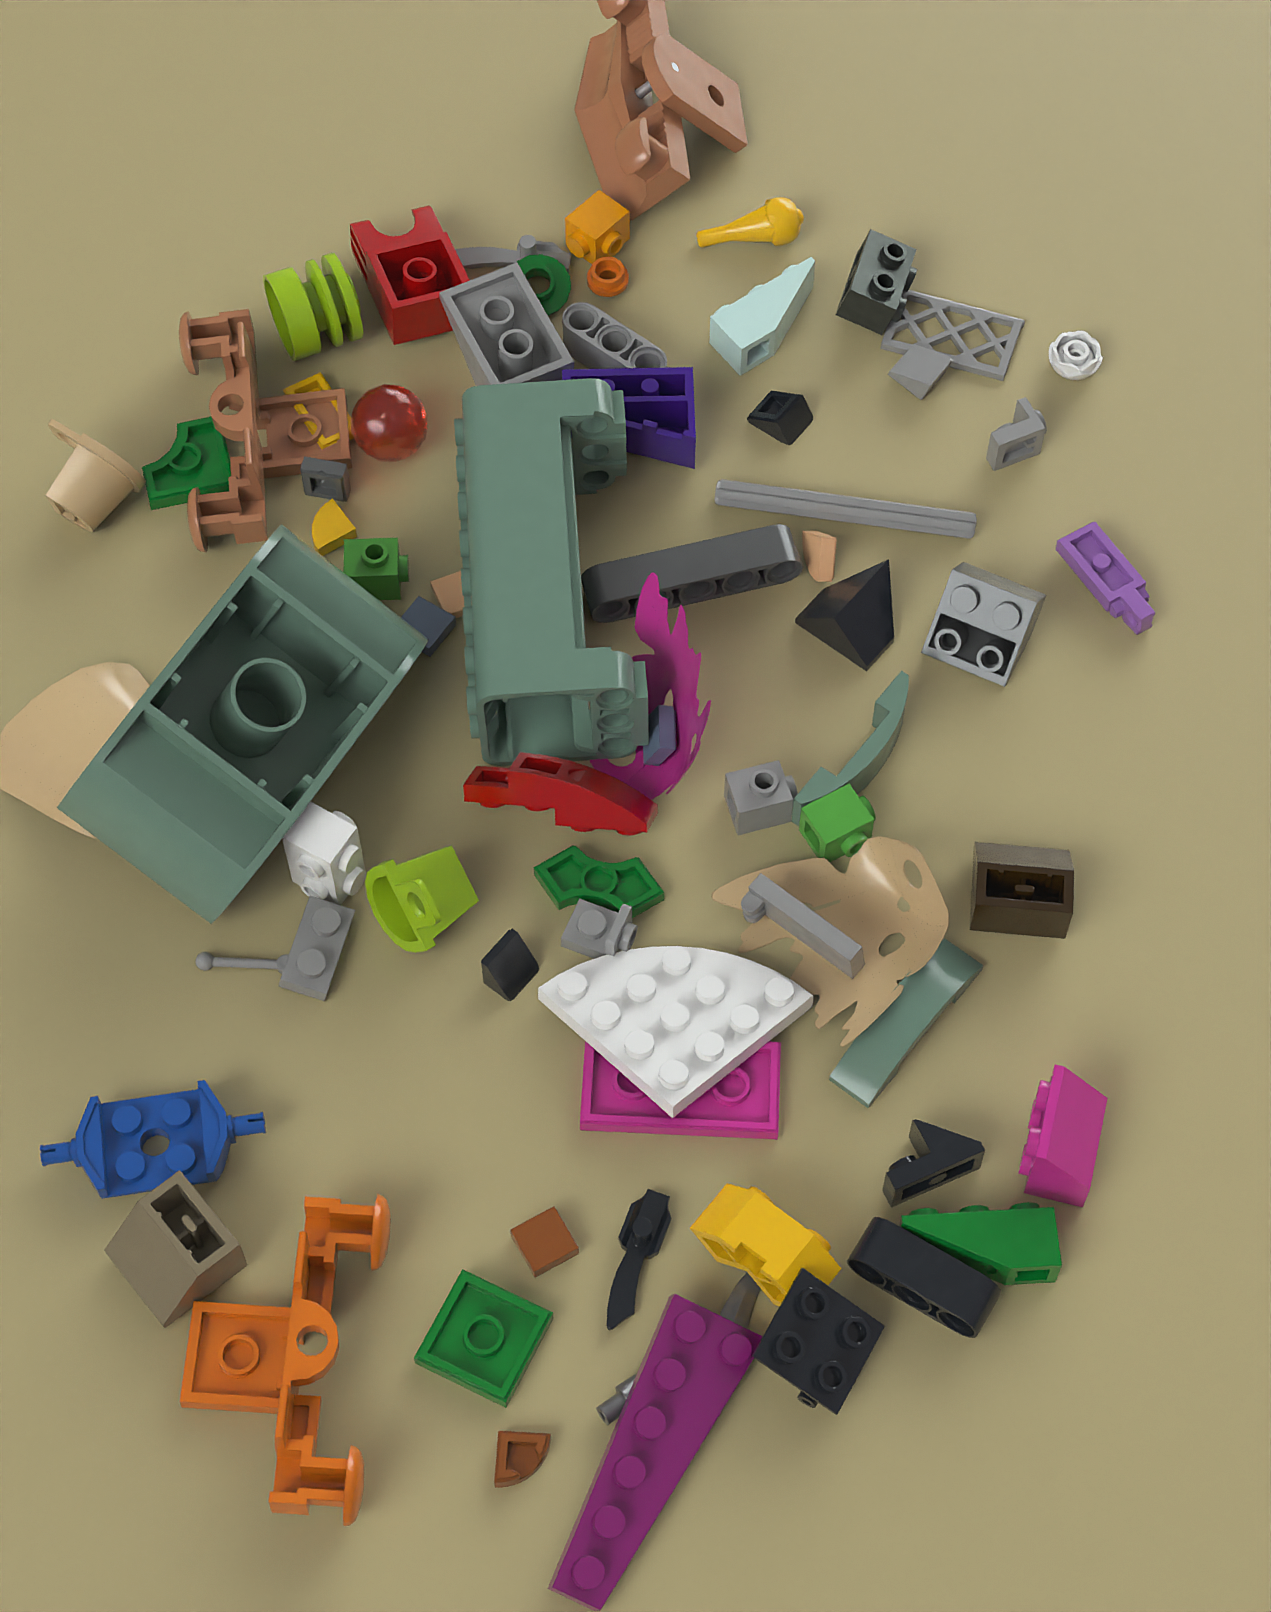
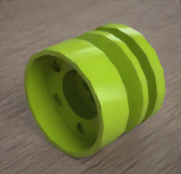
M331 252L322 255V271L315 260L306 261L305 274L307 282L302 283L292 267L263 275L265 294L275 326L288 355L293 361L321 353L320 332L322 331L325 332L333 346L336 347L343 345L342 329L350 341L363 338L364 332L360 316L359 299L350 276L345 272L335 253Z

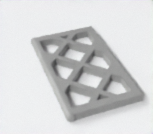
M908 290V292L903 291L902 297L909 301L928 305L930 309L911 316L905 308L900 317L902 318L901 321L899 319L897 323L892 320L889 322L880 349L904 355L913 344L893 340L895 333L908 328L917 340V343H914L915 345L934 350L933 346L951 339L961 354L956 356L946 354L953 359L949 367L1001 381L1004 380L1019 333L1025 324L1023 319ZM951 311L970 316L972 320L953 327L944 313ZM936 317L945 331L926 339L917 324ZM993 322L1012 328L1010 334L996 338L987 324ZM978 328L988 343L969 350L960 335ZM994 350L1000 359L998 367L977 362L975 358Z

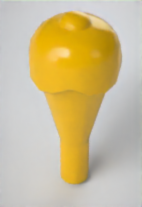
M775 197L767 199L764 206L729 224L698 231L696 233L698 245L702 248L729 241L772 242L775 246L786 245L798 237L800 226L804 221V215L789 198Z

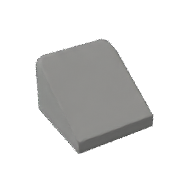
M913 344L889 371L888 375L922 400L945 374L953 359L946 354Z

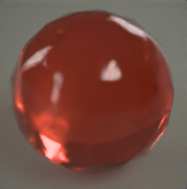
M382 384L369 389L353 407L351 414L352 435L358 447L378 461L397 462L408 458L420 448L426 439L428 414L425 407L414 393L400 385Z

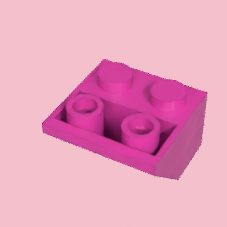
M1055 1064L1050 1081L1040 1080L1036 1099L1033 1101L1029 1117L1028 1129L1030 1130L1027 1142L1023 1148L1018 1174L1027 1176L1024 1189L1025 1194L1083 1207L1090 1191L1108 1098L1064 1066Z

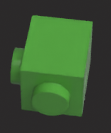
M398 538L344 539L343 572L378 600H401V582H409L408 555H400Z
M849 783L802 807L799 831L817 858H825L832 862L844 855L852 857L858 853L863 843L867 839L872 838L876 816L868 799L865 796L859 797Z

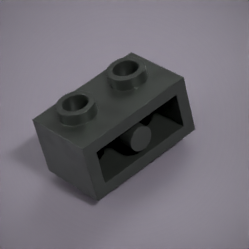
M870 229L855 256L836 315L880 335L883 334L891 320L897 323L907 303V299L902 297L903 291L908 292L917 272V269L911 266L917 249Z

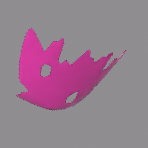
M654 572L647 577L642 587L634 626L640 640L654 650V655L639 654L633 656L632 660L633 662L645 661L648 715L658 705H664L667 693L670 689L672 691L674 710H676V750L659 766L643 764V745L637 746L635 759L626 766H616L608 759L590 760L594 769L621 780L651 800L662 794L669 787L670 789L666 794L671 792L691 767L700 749L701 736L705 729L711 706V700H709L701 715L698 716L699 700L697 698L701 652L696 655L693 648L688 647V627L686 624V613L682 605L679 607L672 635L670 634L668 599L660 595L658 576ZM696 733V743L693 751L691 752L692 738Z

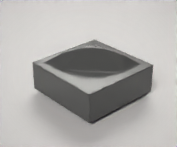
M304 456L300 471L305 494L347 502L351 491L347 464Z

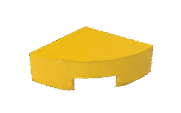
M333 498L326 502L316 513L312 523V539L315 551L320 555L324 556L344 545V539L357 538L356 528Z

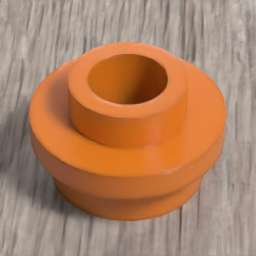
M607 256L597 259L587 272L588 287L599 296L613 297L619 295L627 288L629 283L627 269L620 260L614 257Z

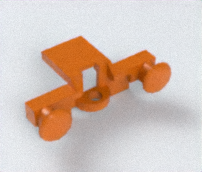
M377 1194L375 1206L341 1204V1199L305 1196L304 1231L299 1232L291 1307L193 1301L180 1395L181 1407L277 1414L275 1430L277 1463L274 1488L269 1493L268 1501L272 1513L309 1515L310 1505L343 1507V1525L350 1526L356 1521L360 1511L365 1473L361 1451L351 1445L348 1459L316 1457L322 1399L321 1396L298 1395L299 1386L310 1385L328 1373L335 1364L340 1349L337 1325L331 1316L338 1252L371 1253L372 1271L378 1270L384 1263L390 1240L391 1218L388 1202L380 1194ZM309 1332L322 1333L328 1340L326 1348L317 1355H306L298 1348V1344L304 1345L305 1334Z

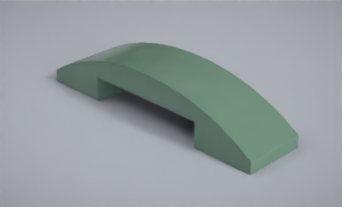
M901 670L875 701L872 726L876 729L840 773L835 776L828 770L820 767L794 798L791 822L799 826L801 808L849 783L858 795L875 778L886 763L899 737L908 694V674Z
M944 938L926 965L908 977L905 976L899 983L904 986L902 993L865 1031L855 1038L829 1076V1080L869 1108L898 1073L899 1065L947 1006L951 1002L956 1003L983 970L984 965Z

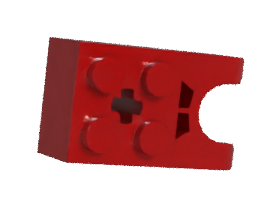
M430 205L411 209L415 221L414 227L408 233L400 236L382 234L374 228L370 220L350 224L351 249L393 345L453 331L439 298V292L470 281L447 232H443Z

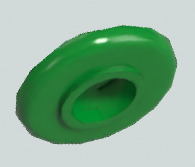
M543 254L528 255L518 260L517 263L527 280L534 276H542L549 280V288L542 293L536 294L546 314L549 316L559 311L567 302L571 291L570 275L565 266L555 258Z

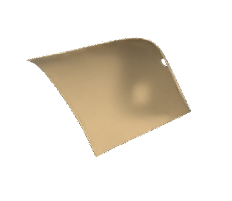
M100 663L80 668L52 684L33 698L6 724L0 734V789L59 823L81 834L96 838L57 807L98 751L150 687L141 673L130 664Z

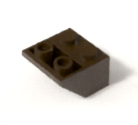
M975 842L970 930L1065 939L1073 915L1074 867L1070 851Z

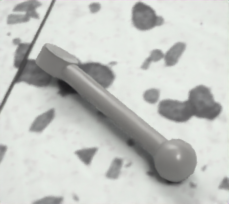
M201 952L197 955L195 962L196 966L203 971L215 966L278 969L279 973L282 974L289 954H284L277 960L213 957L208 952Z

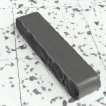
M776 524L597 564L585 570L581 575V584L593 620L599 623H610L636 617V609L642 587L652 572L658 576L660 595L668 599V609L680 607V605H690L791 581L802 572L803 565L790 528L786 525Z

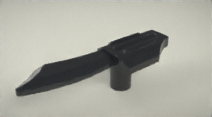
M648 1189L646 1194L633 1202L629 1208L618 1236L621 1248L626 1253L616 1271L610 1290L606 1325L608 1330H613L622 1321L634 1315L636 1290L644 1258L651 1259L659 1254L672 1219L668 1209L670 1196Z

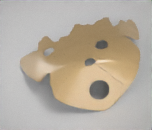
M883 836L867 839L858 853L851 857L846 873L838 871L827 859L815 857L781 863L743 875L712 892V899L714 901L743 911L741 900L748 893L750 884L762 873L803 904L809 903L816 907L840 900V903L814 912L862 946L865 965L853 979L766 915L758 922L752 923L741 934L743 943L738 952H749L782 938L794 939L795 941L790 951L802 955L803 959L790 979L812 995H819V1001L815 1007V1012L818 1014V1018L815 1021L817 1029L822 1028L836 1015L857 1001L854 1014L842 1027V1030H849L840 1043L842 1047L857 1038L897 999L904 987L903 985H898L897 980L914 974L926 965L938 949L949 926V911L923 855L917 848L906 842ZM907 860L914 862L921 873L922 886L920 888L914 887L906 877L904 865ZM901 897L910 905V909L906 912H902L898 908L897 904ZM901 933L905 938V942L896 951L882 957L879 954V947L885 938L891 934Z

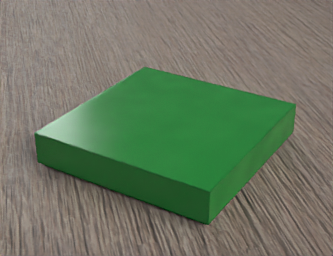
M462 1269L414 1357L415 1364L507 1408L554 1318L553 1312Z

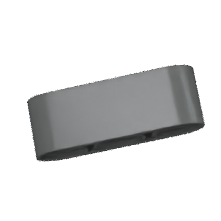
M578 302L571 304L563 312V343L571 357L589 369L667 368L666 355L660 348L594 305Z

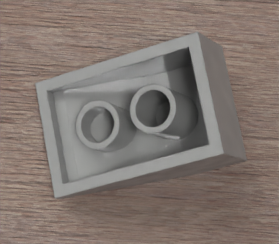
M517 262L439 292V298L476 386L562 380V370L574 369V361Z

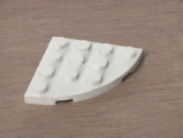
M682 946L645 947L630 949L627 952H616L615 956L604 955L581 963L538 987V999L672 1118L812 1008L813 995L773 969L729 953Z

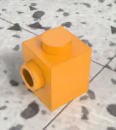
M598 190L565 217L566 246L573 255L578 258H584L591 264L601 257L615 256L621 250L623 244L630 239V211L601 190Z

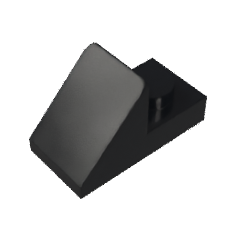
M912 1120L909 1139L919 1158L916 1159L914 1155H910L893 1163L889 1167V1171L886 1172L882 1191L891 1208L980 1169L985 1149L982 1143L975 1139L921 1120Z

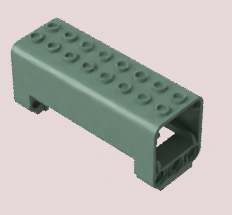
M593 378L473 386L462 395L463 418L454 419L455 441L458 454L456 455L457 481L459 482L458 511L459 520H461L459 539L463 568H461L462 594L464 596L463 624L464 634L466 635V647H464L466 675H468L466 695L471 739L480 738L483 760L495 766L512 765L520 752L548 755L570 761L617 759L629 756L636 750L637 746L649 745L648 691L645 661L633 662L630 655L621 651H611V647L586 648L575 495L597 494V490L611 486L616 476L627 475L626 420L623 390L612 391L607 382Z

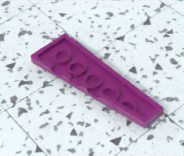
M675 1293L669 1296L547 1589L595 1612L602 1609L753 1361L752 1355L763 1336Z

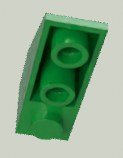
M1023 1202L1012 1205L1007 1210H989L987 1206L972 1205L954 1213H939L937 1209L920 1208L911 1211L908 1215H901L900 1227L984 1274L991 1280L1003 1285L1056 1282L1062 1267L1054 1207L1040 1208L1037 1203Z

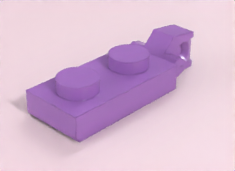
M1093 521L1057 540L1056 551L1107 612L1109 611L1114 618L1122 615L1123 621L1136 635L1152 627L1155 611L1147 603L1150 596L1145 590L1146 581L1096 522Z

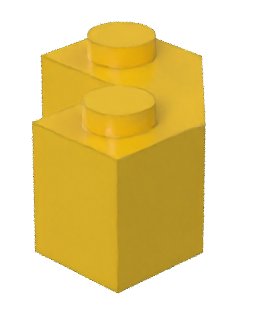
M727 1183L690 1227L717 1262L747 1271L776 1306L781 1305L801 1268L807 1270L826 1285H829L842 1269L830 1255L831 1246L823 1236L812 1229H806L774 1205L764 1192L753 1186L746 1189Z

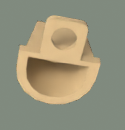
M51 419L48 426L53 435L74 448V451L45 496L56 513L89 532H94L131 491L139 493L146 481L129 463L85 433L80 436L58 421Z

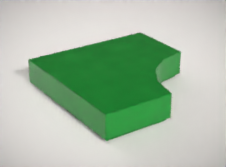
M211 416L177 423V437L170 451L158 461L142 467L151 510L187 503L190 491L196 487L199 488L201 495L229 491L228 477H231V462L225 437L215 429Z

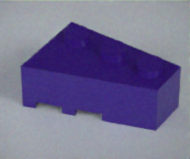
M693 367L562 370V380L600 379L607 382L612 391L623 390L626 420V452L695 469L696 429Z

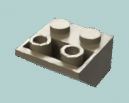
M180 1170L137 1201L104 1249L111 1261L164 1328L193 1307V1301L203 1300L248 1265L238 1241Z

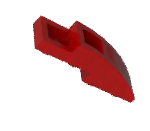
M520 752L510 768L476 766L463 784L464 802H477L487 808H498L504 805L525 806L530 811H545L555 808V826L571 827L572 830L578 832L606 829L616 830L617 833L627 836L637 835L642 832L647 833L658 814V804L621 780L589 766L542 754Z

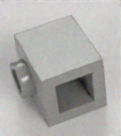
M779 760L725 773L724 798L737 836L791 822L793 801L798 793L793 777L791 775L785 777Z

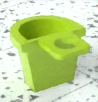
M452 845L398 864L395 863L394 859L383 861L371 868L366 874V894L374 916L391 940L409 952H423L436 946L433 938L479 901Z

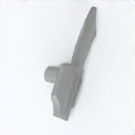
M524 235L520 238L517 251L496 247L455 249L463 267L469 269L506 267L528 255L537 254L555 258L565 266L568 274L571 265V253L561 250L553 242L536 241L532 235Z

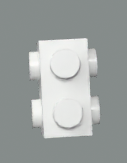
M310 801L282 838L291 878L294 883L300 885V888L307 896H313L341 905L348 895L353 896L359 891L366 878L358 829L355 822L344 813L339 811L331 813Z

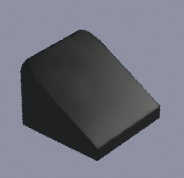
M771 390L749 414L747 420L751 425L781 443L791 445L811 424L813 415L803 395Z
M513 928L508 930L481 960L483 983L508 1001L514 1000L539 971V966L519 933Z

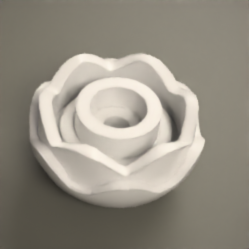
M1085 331L1062 333L1049 347L1051 366L1060 376L1070 380H1082L1091 376L1098 370L1103 359L1098 341Z

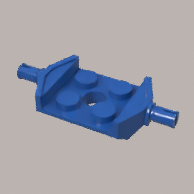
M205 1080L197 1081L198 1089L102 1104L99 1097L94 1096L89 1099L76 1131V1138H72L71 1142L40 1145L41 1162L44 1167L46 1165L74 1161L76 1167L83 1168L101 1199L150 1192L179 1170L192 1185L216 1182L224 1171L231 1144L236 1143L235 1136L266 1133L264 1113L260 1112L234 1118L232 1115H227ZM164 1136L170 1140L167 1150L160 1155L150 1156L143 1152L144 1144L151 1137Z

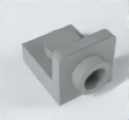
M1026 397L1017 400L1013 423L1004 424L990 434L986 459L994 471L1036 456L1041 452L1044 434L1047 431L1046 422L1042 413L1039 410H1034Z
M579 899L561 937V947L594 959L604 955L615 956L616 952L621 950L627 952L633 945L638 928L637 925L632 924V906L622 904L619 912H615Z

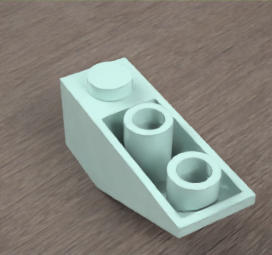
M812 257L798 265L789 266L778 277L764 285L755 286L746 296L730 305L727 304L720 307L714 315L710 316L709 343L740 376L775 355L813 289L815 260Z

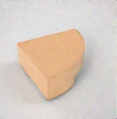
M802 531L803 554L810 575L818 582H832V579H834L836 537L819 531Z

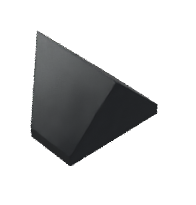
M889 559L824 588L795 618L797 625L866 672L894 642Z

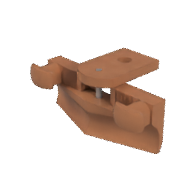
M597 0L603 16L606 19L613 17L617 22L606 32L590 38L574 109L602 191L630 211V221L690 181L681 117L734 153L748 145L738 84L670 36L665 0ZM652 90L659 98V101H657L654 104L652 100Z

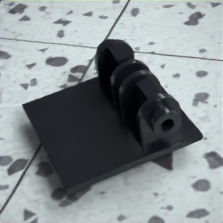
M801 1268L752 1357L798 1388L800 1393L797 1398L800 1402L812 1408H815L819 1403L837 1415L885 1325L807 1270Z

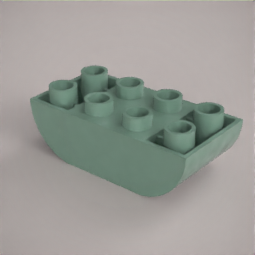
M281 524L126 715L57 808L212 924L243 889L295 823L403 679L429 639Z

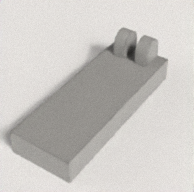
M762 873L750 884L748 893L741 900L743 915L747 922L756 923L764 915L768 916L852 979L863 968L865 963L861 945Z

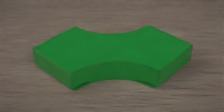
M572 845L533 867L534 876L558 910L576 905L579 899L615 912H619L622 904L632 906V918L664 901V891L639 857L618 863L602 862L586 856L577 846Z

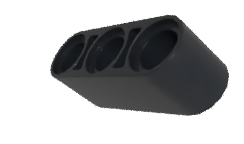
M874 1217L847 1259L848 1266L866 1281L954 1332L969 1338H975L1001 1296V1289L984 1274L895 1223L880 1217Z

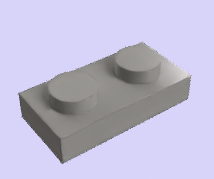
M309 896L280 978L279 987L325 1001L355 910Z

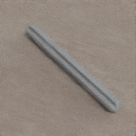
M724 479L718 480L715 490V503L722 506L961 538H972L974 536L977 521L976 514L972 512Z

